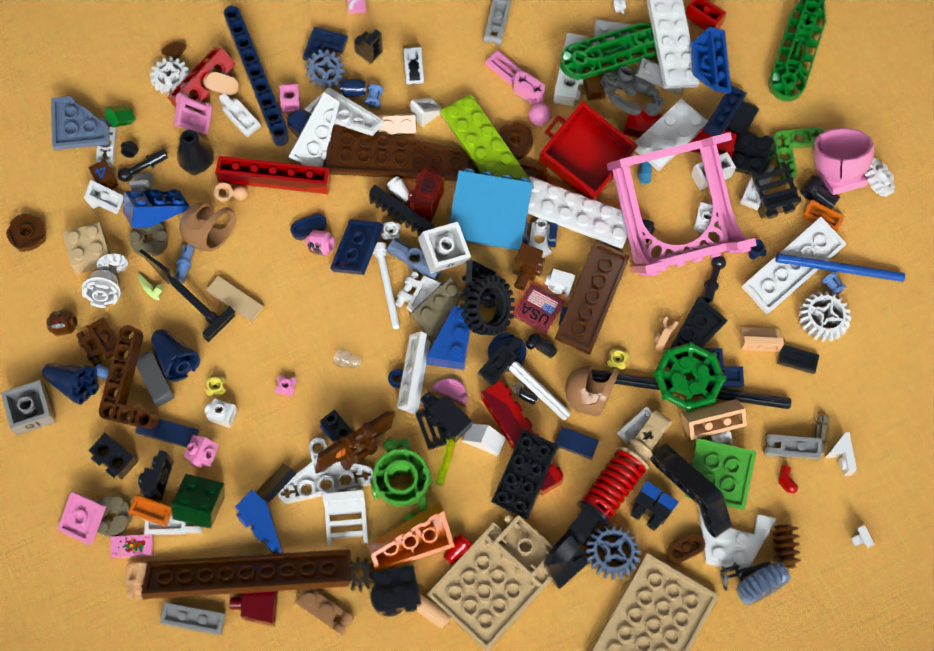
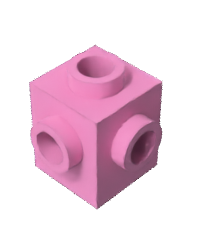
M193 435L186 448L184 458L190 460V464L195 467L201 468L202 465L210 467L219 444L205 437Z

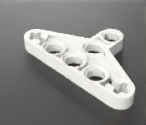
M315 438L309 444L312 462L298 472L278 493L281 502L290 504L321 497L329 490H339V492L350 488L368 486L370 482H373V470L368 466L353 464L351 469L346 471L341 466V463L337 462L316 474L315 466L318 453L320 452H315L313 446L316 443H322L324 449L328 447L324 439ZM357 472V477L363 476V472H367L371 476H368V480L357 478L358 483H355L352 473ZM343 476L351 477L352 481L349 485L341 484L340 480ZM324 480H329L332 482V486L330 489L324 490L321 488V483ZM309 484L312 486V492L310 494H303L301 488ZM294 486H298V493L300 496L296 497V493L290 494V498L282 496V494L285 493L286 489H288L289 492H295Z

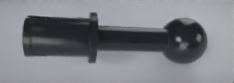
M161 149L150 156L146 155V160L131 168H121L118 171L119 180L129 182L134 174L149 166L155 168V165L169 158L166 151Z
M722 255L712 258L713 270L710 279L704 282L705 288L701 298L707 303L713 301L715 292L719 288L717 279L720 270L726 266V259Z

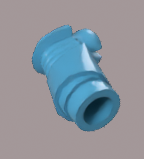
M649 162L640 163L638 178L641 184L651 182L653 166Z

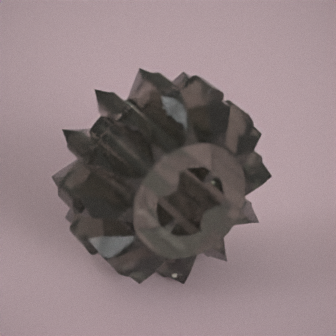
M356 557L357 563L351 560L349 585L352 584L351 591H354L358 586L359 592H362V586L364 585L366 589H370L368 582L374 583V579L371 576L376 571L372 570L374 568L373 563L367 565V558H364L361 563L360 557ZM359 570L364 575L362 578L360 576V579L356 578L355 572L359 573Z

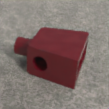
M278 591L242 593V597H230L229 609L241 610L240 617L242 620L275 626Z

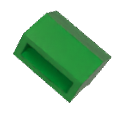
M126 105L106 107L104 118L110 121L112 128L131 125L136 120L132 109Z

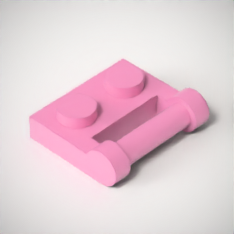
M178 93L175 100L177 105L173 125L195 131L203 136L208 135L212 105L208 103L203 104L186 97L185 94ZM185 105L201 110L202 114L186 109Z

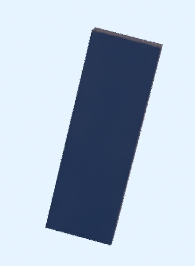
M149 416L145 418V424L149 422ZM159 419V424L155 429L148 430L137 427L135 433L187 448L192 436H197L199 431L195 428Z

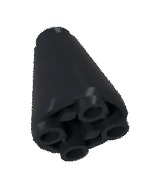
M185 130L181 134L177 151L179 166L190 175L206 171L214 163V153L211 146L195 131Z

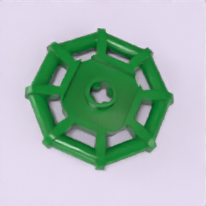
M691 341L671 349L666 348L656 370L653 371V376L656 378L662 394L661 398L685 409L686 412L709 404H715L723 383L726 382V376H724L717 359L718 355L715 352L712 353L693 344ZM687 352V357H682L678 360L674 356ZM693 352L706 358L705 361L702 362L694 358ZM668 361L673 364L670 372L664 371ZM710 363L715 373L713 376H710L709 368L707 367ZM692 373L694 380L690 379V381H687L684 374ZM664 378H668L671 381V389L668 390ZM708 382L715 383L710 393L705 390ZM676 392L686 397V400H683L673 394ZM701 394L703 396L702 399L691 400V397Z

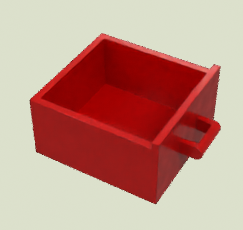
M582 101L567 120L558 115L544 131L551 140L540 152L539 161L582 196L596 201L614 179L612 170L608 171L607 163L632 157L638 145ZM559 121L563 125L554 135L551 129Z

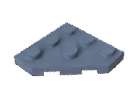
M70 96L51 98L52 147L54 150L110 144L109 127L105 122L100 121L93 113L79 105Z

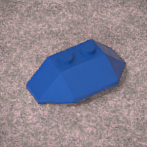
M709 27L690 44L693 75L712 90L730 94L731 83L725 30Z

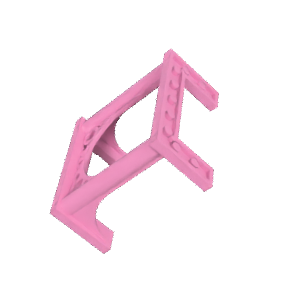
M730 132L607 163L608 171L612 170L633 255L635 264L631 266L633 273H639V276H654L660 274V271L667 270L668 265L674 264L675 267L686 265L685 261L688 260L698 262L704 260V256L710 255V258L721 256L723 251H728V253L751 251V247L757 246L755 238H747L739 228L726 188L716 144L732 140ZM700 149L712 201L710 222L705 231L692 242L683 245L663 243L654 238L643 224L629 166ZM716 221H718L717 227L720 226V229L714 227ZM711 231L716 232L719 235V241L716 243L712 242L708 238V233ZM646 239H650V240H651V244H649L648 247H647V249H646V245H647ZM705 240L708 245L703 244L700 246V241ZM659 245L661 248L660 255L657 258H653L651 250L654 246ZM685 246L688 247V251H684ZM671 249V255L670 253L665 255V250Z

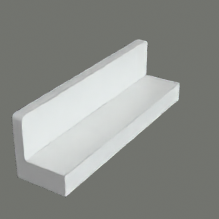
M421 331L409 336L396 407L412 414L417 413L419 409L426 369V357L430 347V342L426 340L427 334Z

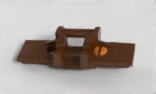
M387 411L369 423L366 422L356 431L334 441L328 448L318 453L315 473L318 474L337 462H340L343 469L348 471L353 464L368 455L375 454L378 448L375 439L391 428L395 412ZM363 444L365 448L358 452L356 447Z

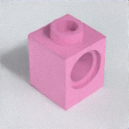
M287 83L280 85L282 113H293L300 110L298 84Z

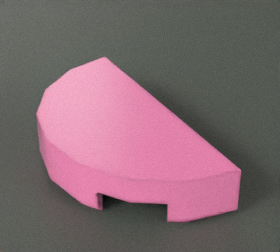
M447 378L439 382L437 381L431 387L432 391L466 407L468 400L467 391L458 380Z

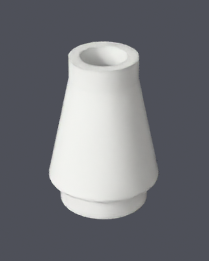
M397 176L387 184L388 191L401 200L403 204H407L412 200L413 197L410 195L403 179Z

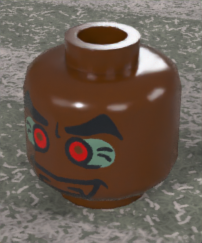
M64 309L52 312L49 318H47L46 323L50 332L55 336H62L73 333L78 320L76 315H73L70 310Z

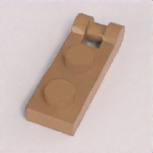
M305 589L295 602L340 635L344 634L348 623L354 620L353 616L313 589ZM337 615L342 618L338 624L334 622Z

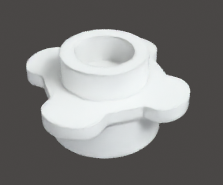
M613 0L616 13L622 11L623 15V9H626L625 0Z
M385 222L383 224L382 238L384 240L395 239V237L397 239L400 238L399 230L401 226L399 223Z

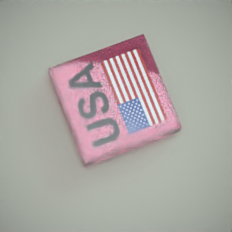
M531 284L513 313V317L547 334L565 301Z

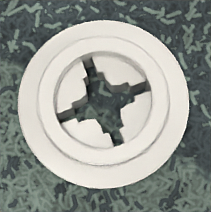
M107 254L98 259L96 266L98 270L120 274L121 271L126 270L128 262L127 258L121 254Z

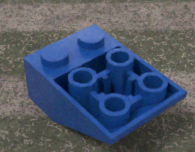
M132 189L131 191H125L123 212L132 228L152 227L184 212L189 207L181 191L176 189H169L168 191Z
M251 490L235 506L238 512L236 514L239 518L238 520L246 528L250 526V530L259 541L264 539V543L273 554L283 553L267 503Z

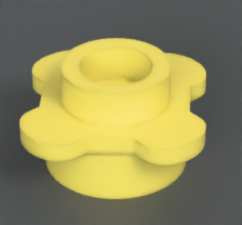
M611 350V357L607 361V365L624 370L626 368L625 362L629 357L628 354L621 350Z
M223 377L208 378L206 380L208 388L206 394L208 396H213L214 394L224 395L226 392L224 389L225 379Z

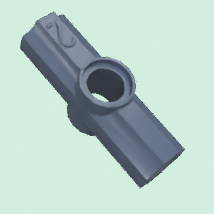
M396 237L389 244L387 253L407 264L409 269L417 270L433 280H436L440 275L441 271L430 273L425 256L420 249L412 248ZM417 257L419 258V260L414 262L411 260V258Z

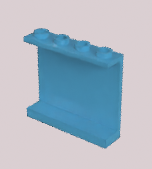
M472 169L459 171L449 224L459 223L465 242L519 251L523 241L534 184L527 178L513 180L512 176L508 175L495 177L490 172L477 174Z

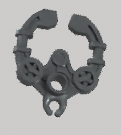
M620 66V68L612 70V72H605L600 80L605 94L609 96L610 102H613L617 107L629 114L639 115L641 108L637 103L625 101L621 98L620 94L615 93L616 88L624 90L629 96H635L638 91L646 93L648 97H652V103H648L644 107V111L648 116L658 115L663 107L664 99L659 96L658 90L651 82L634 76V71L627 66Z

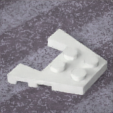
M699 509L702 537L705 540V564L717 567L724 566L726 568L733 566V563L736 562L740 567L738 568L739 570L750 567L776 518L758 514L753 534L729 528L717 538H714L707 531Z

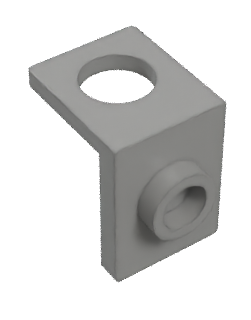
M134 174V181H130L131 189H139L141 191L153 189V174Z

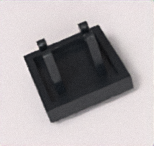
M474 260L466 261V275L462 276V281H466L467 284L472 282V278L479 275L496 276L495 271ZM486 288L482 292L479 304L487 308L495 307V294L490 288Z

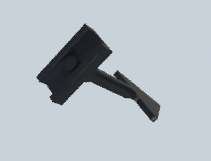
M141 249L139 251L168 285L171 284L206 317L205 320L211 325L202 335L208 343L236 316L234 314L235 311L231 307L226 309L220 316L214 311L211 312L184 285L170 275V270L144 250Z

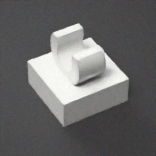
M865 525L857 528L860 535L851 538L855 547L862 543H865L867 548L875 545Z

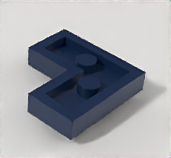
M314 27L305 48L303 60L307 61L308 58H312L311 55L313 53L318 55L319 50L322 53H325L327 49L343 54L348 36ZM322 59L317 60L315 63H320Z
M704 348L718 355L717 359L724 376H726V382L723 383L722 387L744 386L743 366H724L722 348ZM710 363L707 367L709 368L710 376H713L715 373ZM708 382L707 386L713 387L715 383Z

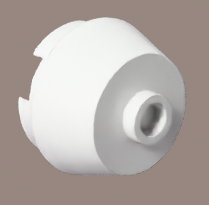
M96 270L82 284L83 298L86 297L90 300V304L95 307L106 308L107 304H115L121 295L118 279L110 271Z

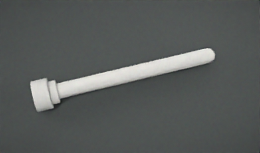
M380 242L376 244L373 255L378 258L393 329H398L400 324L385 259L387 246L386 243Z

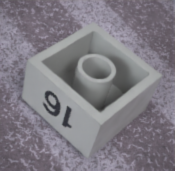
M40 380L1 392L10 429L16 435L56 423L46 387Z

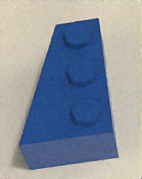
M453 307L426 357V365L465 370L470 330L467 328L469 324H465L463 321L467 317H462L461 315L465 308Z

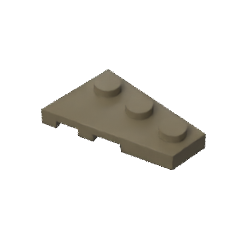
M447 278L409 313L421 330L427 334V338L431 343L435 342L450 312L462 294L452 278Z

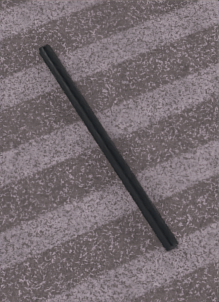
M592 369V379L594 381L606 382L613 372ZM619 373L614 383L660 390L656 378ZM665 380L668 390L671 389V381ZM707 386L705 390L710 393L713 387ZM724 388L720 389L716 398L729 401L737 399L742 403L789 409L792 403L791 399L786 397Z

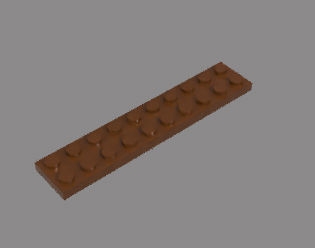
M341 549L147 562L141 595L143 599L349 587L351 550Z

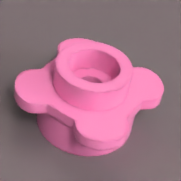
M279 376L277 379L278 386L275 388L276 393L292 396L294 394V385L297 383L296 379Z

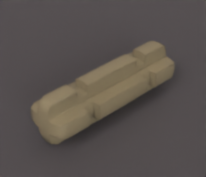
M818 415L815 438L822 439L821 453H823L826 446L824 443L827 439L828 427L826 425L829 424V417L827 415Z

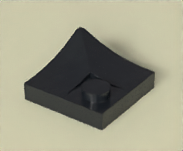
M567 532L550 550L544 561V566L554 585L561 589L589 562L573 536Z

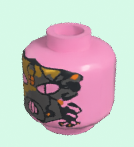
M313 230L306 237L305 245L310 253L325 256L333 251L335 240L328 231Z

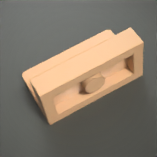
M741 328V350L779 352L784 345L783 338H780L779 329Z

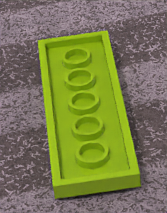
M472 94L440 110L441 116L480 174L490 172L495 177L508 175L512 176L513 180H519V178L529 179Z

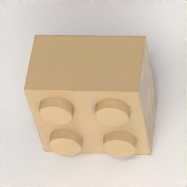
M100 222L62 233L70 264L76 275L98 269L96 266L98 259L104 255L111 254Z

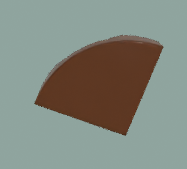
M174 42L164 46L161 52L176 60L180 58L187 47L184 43Z

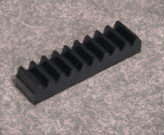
M375 184L370 189V204L375 203L376 208L381 206L382 212L387 210L388 216L393 214V219L399 218L400 224L405 222L406 228L411 226V232L417 230V236H420L423 231L435 228V224Z

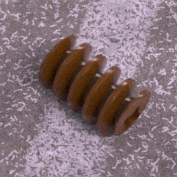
M792 525L774 526L773 528L776 530L773 531V535L776 538H774L773 542L777 545L774 547V551L777 552L774 556L775 560L783 563L787 569L796 568L795 563L801 562V559L795 558V555L800 554V551L794 550V547L799 546L800 543L793 541V539L799 538V535L793 534V531L798 530V527Z

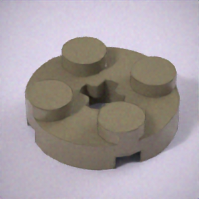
M159 223L152 227L133 228L129 234V240L134 252L139 256L143 257L139 253L142 249L150 256L156 257L167 248L168 234L164 226ZM147 236H152V242H144Z
M108 496L100 499L98 502L105 505L106 508L97 532L106 537L123 534L132 520V515L128 514L129 505L118 496ZM109 512L116 513L113 521L110 522L109 519H106Z

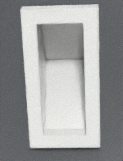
M433 98L411 101V114H415V120L422 127L440 114V110L443 109Z
M472 424V427L465 433L462 442L499 457L506 438L489 425Z

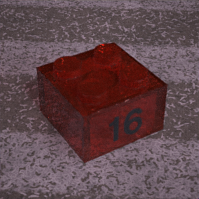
M423 167L422 172L416 176L415 188L410 190L408 196L410 200L408 207L430 222L433 220L444 193L445 174Z

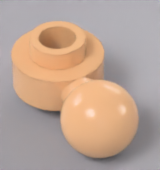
M219 183L214 187L213 195L218 201H228L232 196L242 201L247 198L248 191L243 186H237L235 189H232L227 183ZM222 188L225 190V194L223 196L219 194V191Z

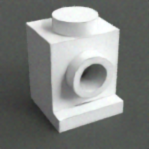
M700 203L693 230H697L700 233L705 231L711 219L712 205Z
M553 269L552 275H547L545 285H548V289L553 293L565 294V298L568 299L575 275Z
M213 399L212 403L209 402L205 409L208 421L231 428L238 412L235 404H229L217 399ZM218 408L223 409L221 413H217Z

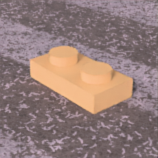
M415 114L379 115V118L384 120V125L379 129V134L380 132L387 134L416 133Z

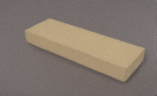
M219 276L206 289L207 293L226 306L231 307L251 323L254 322L264 309L261 304Z

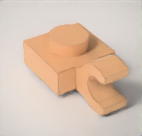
M665 317L662 322L663 333L658 332L654 340L657 343L654 350L660 353L678 324L675 321L672 326H669L667 324L669 317Z
M139 562L127 565L125 585L129 586L126 595L127 599H134V594L136 593V600H143L141 585L144 582L146 572L145 563Z

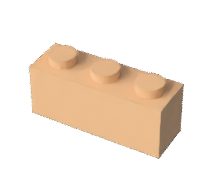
M737 399L681 413L683 430L691 440L747 426L746 410Z

